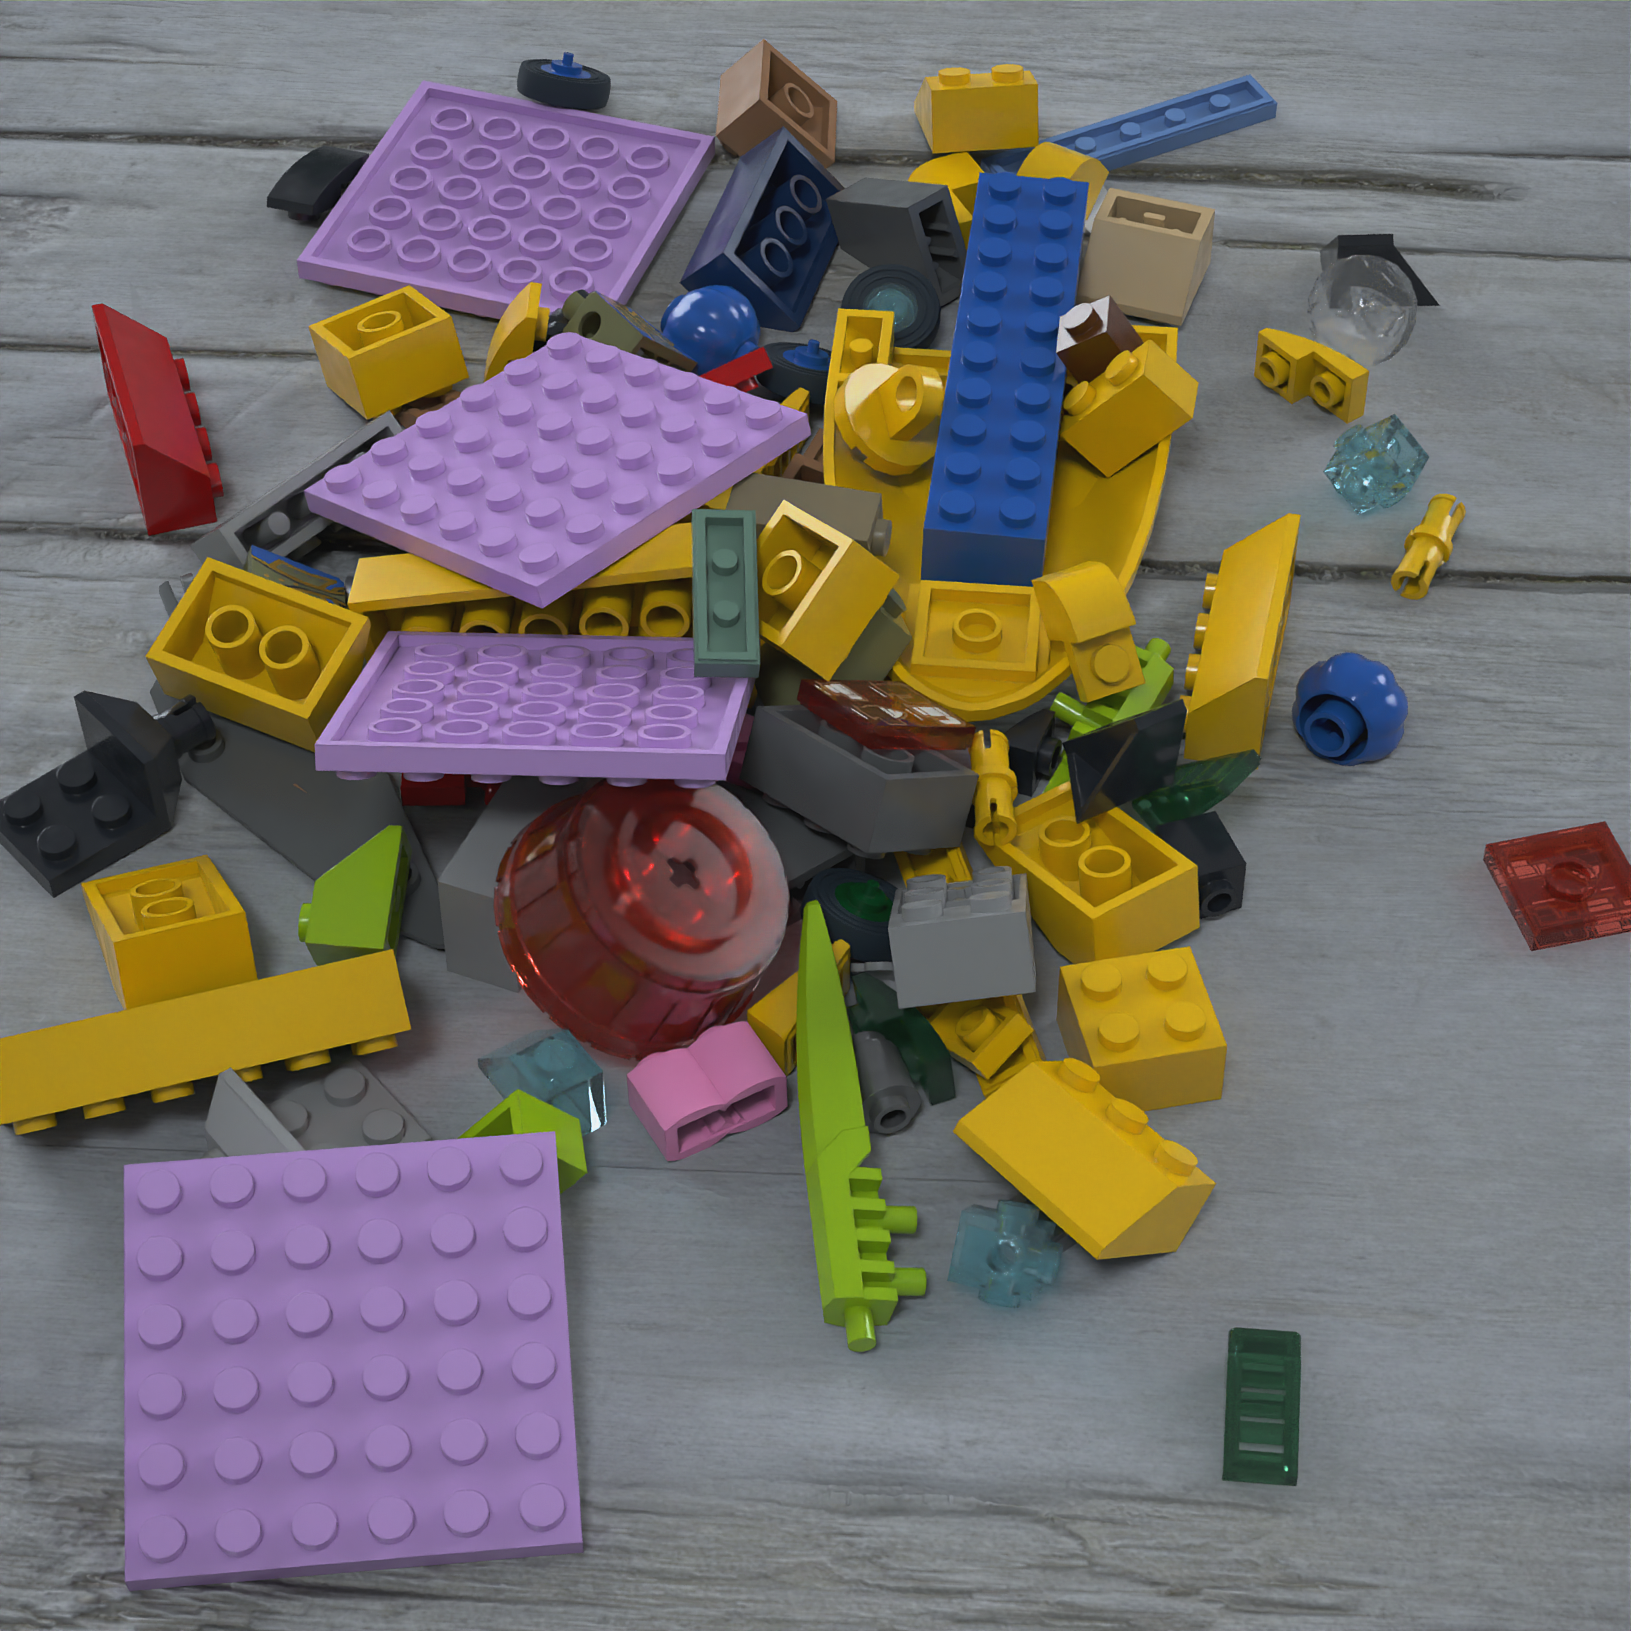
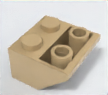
M1109 188L1094 218L1078 284L1076 304H1090L1110 295L1123 314L1146 318L1156 323L1182 326L1211 262L1215 209Z

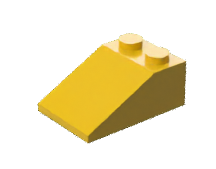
M1002 64L992 67L991 73L970 74V70L967 68L952 67L939 70L938 76L924 78L914 101V112L932 153L1029 148L1039 145L1038 83L1030 70L1024 71L1021 65Z
M1070 780L1014 807L1017 833L1009 843L1001 845L998 826L993 827L994 846L981 843L977 839L974 830V838L994 866H1009L1012 869V875L1027 873L1032 918L1053 947L1073 964L1154 952L1200 928L1198 865L1118 807L1077 824Z
M207 854L81 883L83 897L116 996L124 1010L258 980L246 912Z

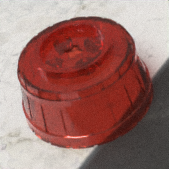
M605 778L588 791L568 797L552 805L522 828L510 843L512 846L507 848L499 864L495 880L498 886L494 887L493 908L496 927H499L500 930L497 934L506 960L512 972H516L518 975L516 979L528 997L543 1013L549 1014V1019L563 1031L582 1043H590V1047L608 1055L628 1060L636 1058V1061H641L648 1055L656 1052L688 1048L707 1029L718 1025L724 1026L734 1023L742 1014L753 997L761 974L776 956L783 941L789 914V888L787 877L783 875L785 869L774 842L769 840L768 832L757 817L749 809L746 810L742 806L743 803L733 794L718 784L705 788H684L676 785L674 779H647V782L642 785L621 787L607 783ZM669 859H672L679 865L687 860L695 867L696 870L693 872L692 878L698 884L697 889L694 890L688 884L678 888L670 881L674 871L667 864Z

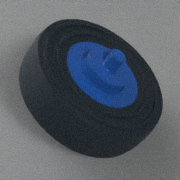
M564 52L563 60L531 59L523 61L518 72L517 90L528 98L553 106L569 109H600L607 105L611 79L601 71L573 62L574 54Z
M813 339L809 340L808 345L791 342L767 344L764 348L773 368L756 375V379L768 390L784 397L790 396L801 387L810 391L809 403L825 405L832 351L820 348V342Z

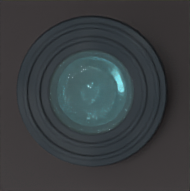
M883 264L865 270L850 283L841 304V309L893 311L894 347L928 349L940 327L941 307L935 288L923 274L904 265Z

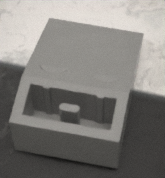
M994 866L973 871V880L946 883L945 875L931 874L906 880L907 888L896 889L888 933L899 1009L1036 992V969L1027 873L1012 875L1011 867Z

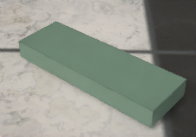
M692 509L694 677L759 678L760 646L756 510Z

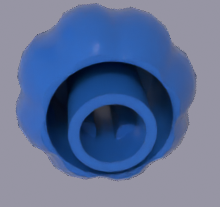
M705 286L692 290L686 295H680L669 304L661 319L660 329L662 334L697 362L691 373L697 376L760 348L758 343L761 329L756 311L741 292L730 286Z
M1344 652L1335 654L1327 661L1317 662L1300 677L1296 685V700L1292 706V721L1296 731L1304 739L1306 747L1314 755L1328 759L1334 764L1355 766L1368 761L1383 759L1397 748L1404 734V720L1408 715V699L1404 690L1396 682L1393 672L1386 665L1379 661L1369 660L1358 653ZM1368 729V738L1349 748Z

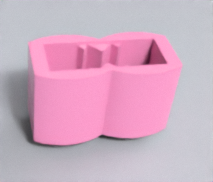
M747 1021L711 1027L704 1031L688 1048H678L650 1054L627 1074L629 1105L667 1161L681 1160L705 1150L720 1141L727 1134L739 1133L755 1128L774 1118L788 1107L787 1077Z

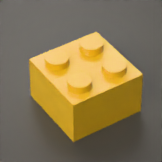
M410 285L308 326L327 387L367 420L371 418L376 419L389 410L392 415H395L402 409V405L421 397L432 398L441 396L449 392L453 384L469 378L452 316Z
M783 500L756 539L759 638L829 682L840 664L848 657L851 648L874 614L884 604L887 595L900 578V575L853 539Z
M1190 946L1060 966L1056 1021L1068 1057L1080 1060L1092 1067L1101 1078L1099 1084L1115 1098L1126 1100L1139 1107L1143 1112L1221 1099L1227 1044Z

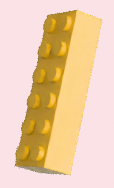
M691 523L671 525L543 609L411 553L359 558L347 605L349 610L369 617L371 622L365 652L366 663H368L388 631L693 638Z
M390 949L0 1038V1125L13 1123L15 1135H21L57 1126L55 1112L82 1106L85 1119L126 1110L124 1096L149 1090L152 1102L154 1103L195 1094L193 1080L214 1075L218 1076L230 1067L244 1082L263 1078L261 1064L284 1059L286 1071H295L331 1062L328 1049L350 1044L353 1055H364L397 1047L398 1043L395 1033L411 1030L394 950Z

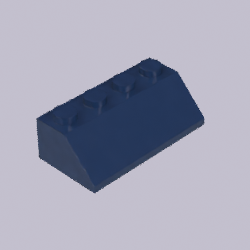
M783 126L740 157L679 283L688 292L705 286H730L741 292L750 301L756 311L760 327L794 332L800 328L838 243L826 199L845 188Z

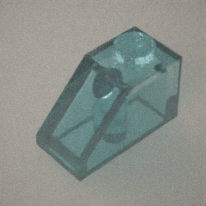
M567 1028L535 1030L478 1058V1068L503 1099L507 1098L516 1089H519L580 1119L582 1137L607 1124L603 1071Z

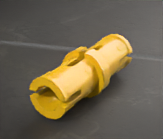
M1437 494L1433 496L1420 525L1416 526L1414 530L1411 529L1404 544L1406 552L1391 577V585L1395 591L1400 589L1405 577H1408V581L1400 594L1402 597L1411 600L1423 598L1429 590V585L1438 567L1449 560L1453 551L1451 540L1466 515V509L1462 502L1457 504L1452 515H1449L1457 499L1455 496L1450 494Z
M990 729L991 748H985L984 732L981 730L973 734L968 740V753L970 755L971 770L979 774L972 799V804L975 806V835L981 843L994 846L993 827L995 826L999 827L1001 845L1009 843L1016 836L1017 824L1014 818L1013 801L1017 797L1018 788L1016 775L1009 768L1008 739L1002 732Z

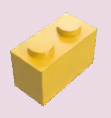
M1149 339L1133 352L1128 350L1121 352L1111 361L1104 373L1090 383L1083 381L1077 384L1068 393L1063 402L1064 414L1059 435L1109 478L1193 418L1199 382Z

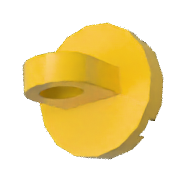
M883 363L864 364L844 380L843 385L838 388L834 397V419L842 439L851 450L857 447L861 453L867 456L863 462L874 470L893 476L913 473L931 459L936 452L940 426L938 412L943 397V387L939 373L932 367L910 364L900 369Z

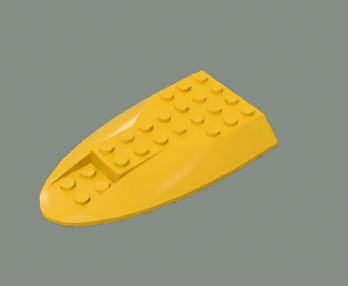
M838 308L824 405V484L881 493L883 519L891 520L892 522L891 540L887 555L885 557H876L900 575L893 588L906 606V611L901 616L912 639L887 675L895 684H904L931 702L920 705H937L962 721L992 720L1021 711L1040 701L1072 673L1063 641L1048 639L1034 588L1028 586L921 580L923 528L935 455L911 474L893 476L874 470L863 462L867 456L861 453L857 447L851 450L845 443L834 419V397L838 388L843 385L844 380L864 364L883 363L899 369L907 364L934 368L939 373L943 387L942 404L938 412L941 420L951 351L894 347L893 311ZM1132 325L1144 343L1151 339L1175 362L1177 361L1178 328ZM1069 370L1064 400L1068 393L1078 384ZM1172 433L1109 478L1060 436L1043 576L1088 561L1101 562L1114 573L1125 595H1127L1152 534L1165 481Z

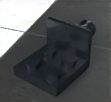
M85 690L74 696L87 750L0 799V844L53 898L172 828L182 783L178 759L201 743H207L216 737L214 723L203 704L196 702V697L189 694L180 699L176 705L158 715L154 714L151 716L137 702Z

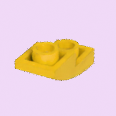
M530 282L514 298L501 317L489 346L483 383L504 371V367L508 363L531 355L533 353L534 340L546 342L550 308L539 306L542 283Z
M1265 328L1258 332L1254 377L1259 379L1265 386L1271 388L1291 404L1309 395L1319 405L1325 407L1346 424L1364 415L1369 370L1345 355L1307 338L1271 328Z
M991 998L902 1008L898 1012L907 1023L927 1039L987 1080L1034 1031L1018 1012Z

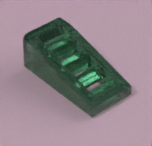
M1254 749L1177 765L1172 784L1132 800V807L1155 833L1157 825L1203 814L1227 798L1260 765L1259 761L1262 758Z
M1240 1327L1229 1330L1224 1372L1223 1481L1286 1486L1297 1485L1301 1387V1335L1299 1333ZM1241 1387L1282 1390V1394L1241 1391ZM1240 1416L1282 1419V1424L1242 1421ZM1239 1442L1282 1445V1453L1239 1450Z

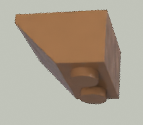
M765 39L761 40L721 74L716 137L729 153L742 156L784 126L825 168H828L835 162L837 100Z

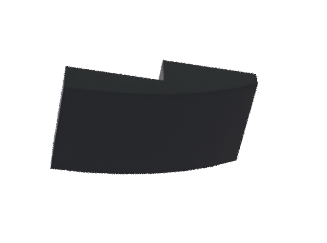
M325 145L314 149L295 162L282 175L267 196V207L288 211V217L294 220L312 221L319 219L320 213L334 208L341 198V189L348 187V182L352 181L369 158V153Z
M1042 709L1026 717L1004 733L1009 742V768L1016 775L1019 794L1032 797L1043 775L1052 776L1056 770L1061 754L1062 741L1054 738L1055 711ZM972 803L965 825L970 828L975 827V806Z

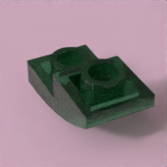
M865 972L852 976L856 1004L848 1006L847 1013L854 1034L864 1031H875L881 1033L885 1039L893 1042L913 1082L920 1083L931 1106L955 1098L951 1055L929 1021L916 1007L899 1009L897 991L884 982Z

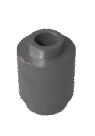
M864 1031L852 1035L865 1126H868L869 1132L872 1133L896 1132L910 1122L920 1106L921 1098L897 1046L893 1042L885 1039L881 1033L875 1031Z

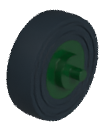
M849 868L826 869L816 874L809 883L802 899L801 919L803 921L804 907L807 902L818 900L831 944L840 939L851 945L850 958L864 962H892L888 925L895 892L898 888L882 878L860 870Z

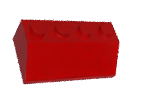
M103 303L91 305L107 395L148 536L217 522L214 498L224 496L222 481L217 463L206 464V462L212 461V452L206 428H195L196 426H201V417L195 393L184 394V392L191 391L184 358L173 359L167 337Z

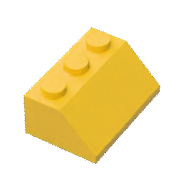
M207 557L145 657L164 694L179 700L189 694L196 697V702H201L207 711L315 752L316 741L361 674L371 622L367 616Z
M1065 1058L1063 1061H1032L963 1116L956 1124L953 1133L1096 1260L1176 1252L1216 1185L1211 1178L1196 1167L1198 1160L1191 1151L1176 1142L1162 1138L1147 1125L1149 1118L1139 1107L1126 1100L1115 1098L1099 1084L1101 1078L1092 1067L1074 1058Z

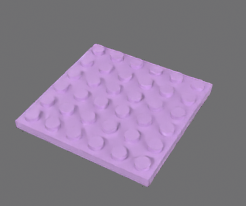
M423 80L297 259L299 278L318 281L331 286H342L366 291L379 296L410 285L438 307L501 319L510 303L530 282L542 283L539 306L550 308V313L558 308H563L566 299L573 292L581 289L586 290L588 293L597 291L626 305L715 155V137Z
M567 332L553 336L547 341L546 346L526 358L508 363L504 367V371L486 382L466 388L461 392L459 398L439 410L421 415L417 418L414 425L394 437L377 441L371 446L370 451L352 462L332 468L325 474L322 480L305 489L304 493L311 512L543 609L690 514L692 509L701 507L809 437L811 430L807 413L780 405L776 401L766 400L739 391L735 387L725 386L704 379L694 373L666 366L653 359H646L631 354L615 346L596 342L577 333Z
M388 631L316 741V771H336L337 777L346 780L372 778L377 772L403 773L405 779L417 782L438 780L444 777V774H471V779L476 782L500 783L510 780L512 775L538 776L540 782L550 785L575 783L580 777H605L607 783L621 787L642 785L647 782V779H674V783L680 787L705 788L715 784V780H726L756 678L694 677L693 638Z
M555 1131L124 1165L125 1583L129 1591L584 1553Z

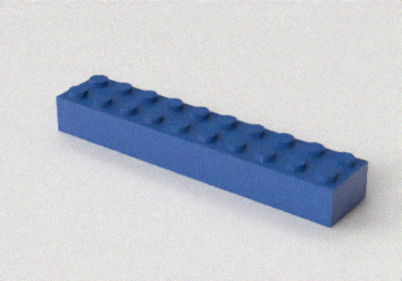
M1008 172L996 174L979 173L923 528L921 580L1033 587L1031 580L1043 576L1068 373L1067 367L1056 354L1060 316L1076 306L1089 182L1072 181L1064 177H1054L1051 179L1024 177Z

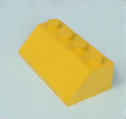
M1288 513L1223 551L1219 573H1207L1202 608L1210 609V614L1198 613L1193 648L1202 651L1201 655L1189 654L1185 675L1184 690L1193 692L1192 696L1180 695L1179 700L1183 699L1187 709L1183 733H1186L1184 759L1258 770L1291 603L1301 518L1299 514Z

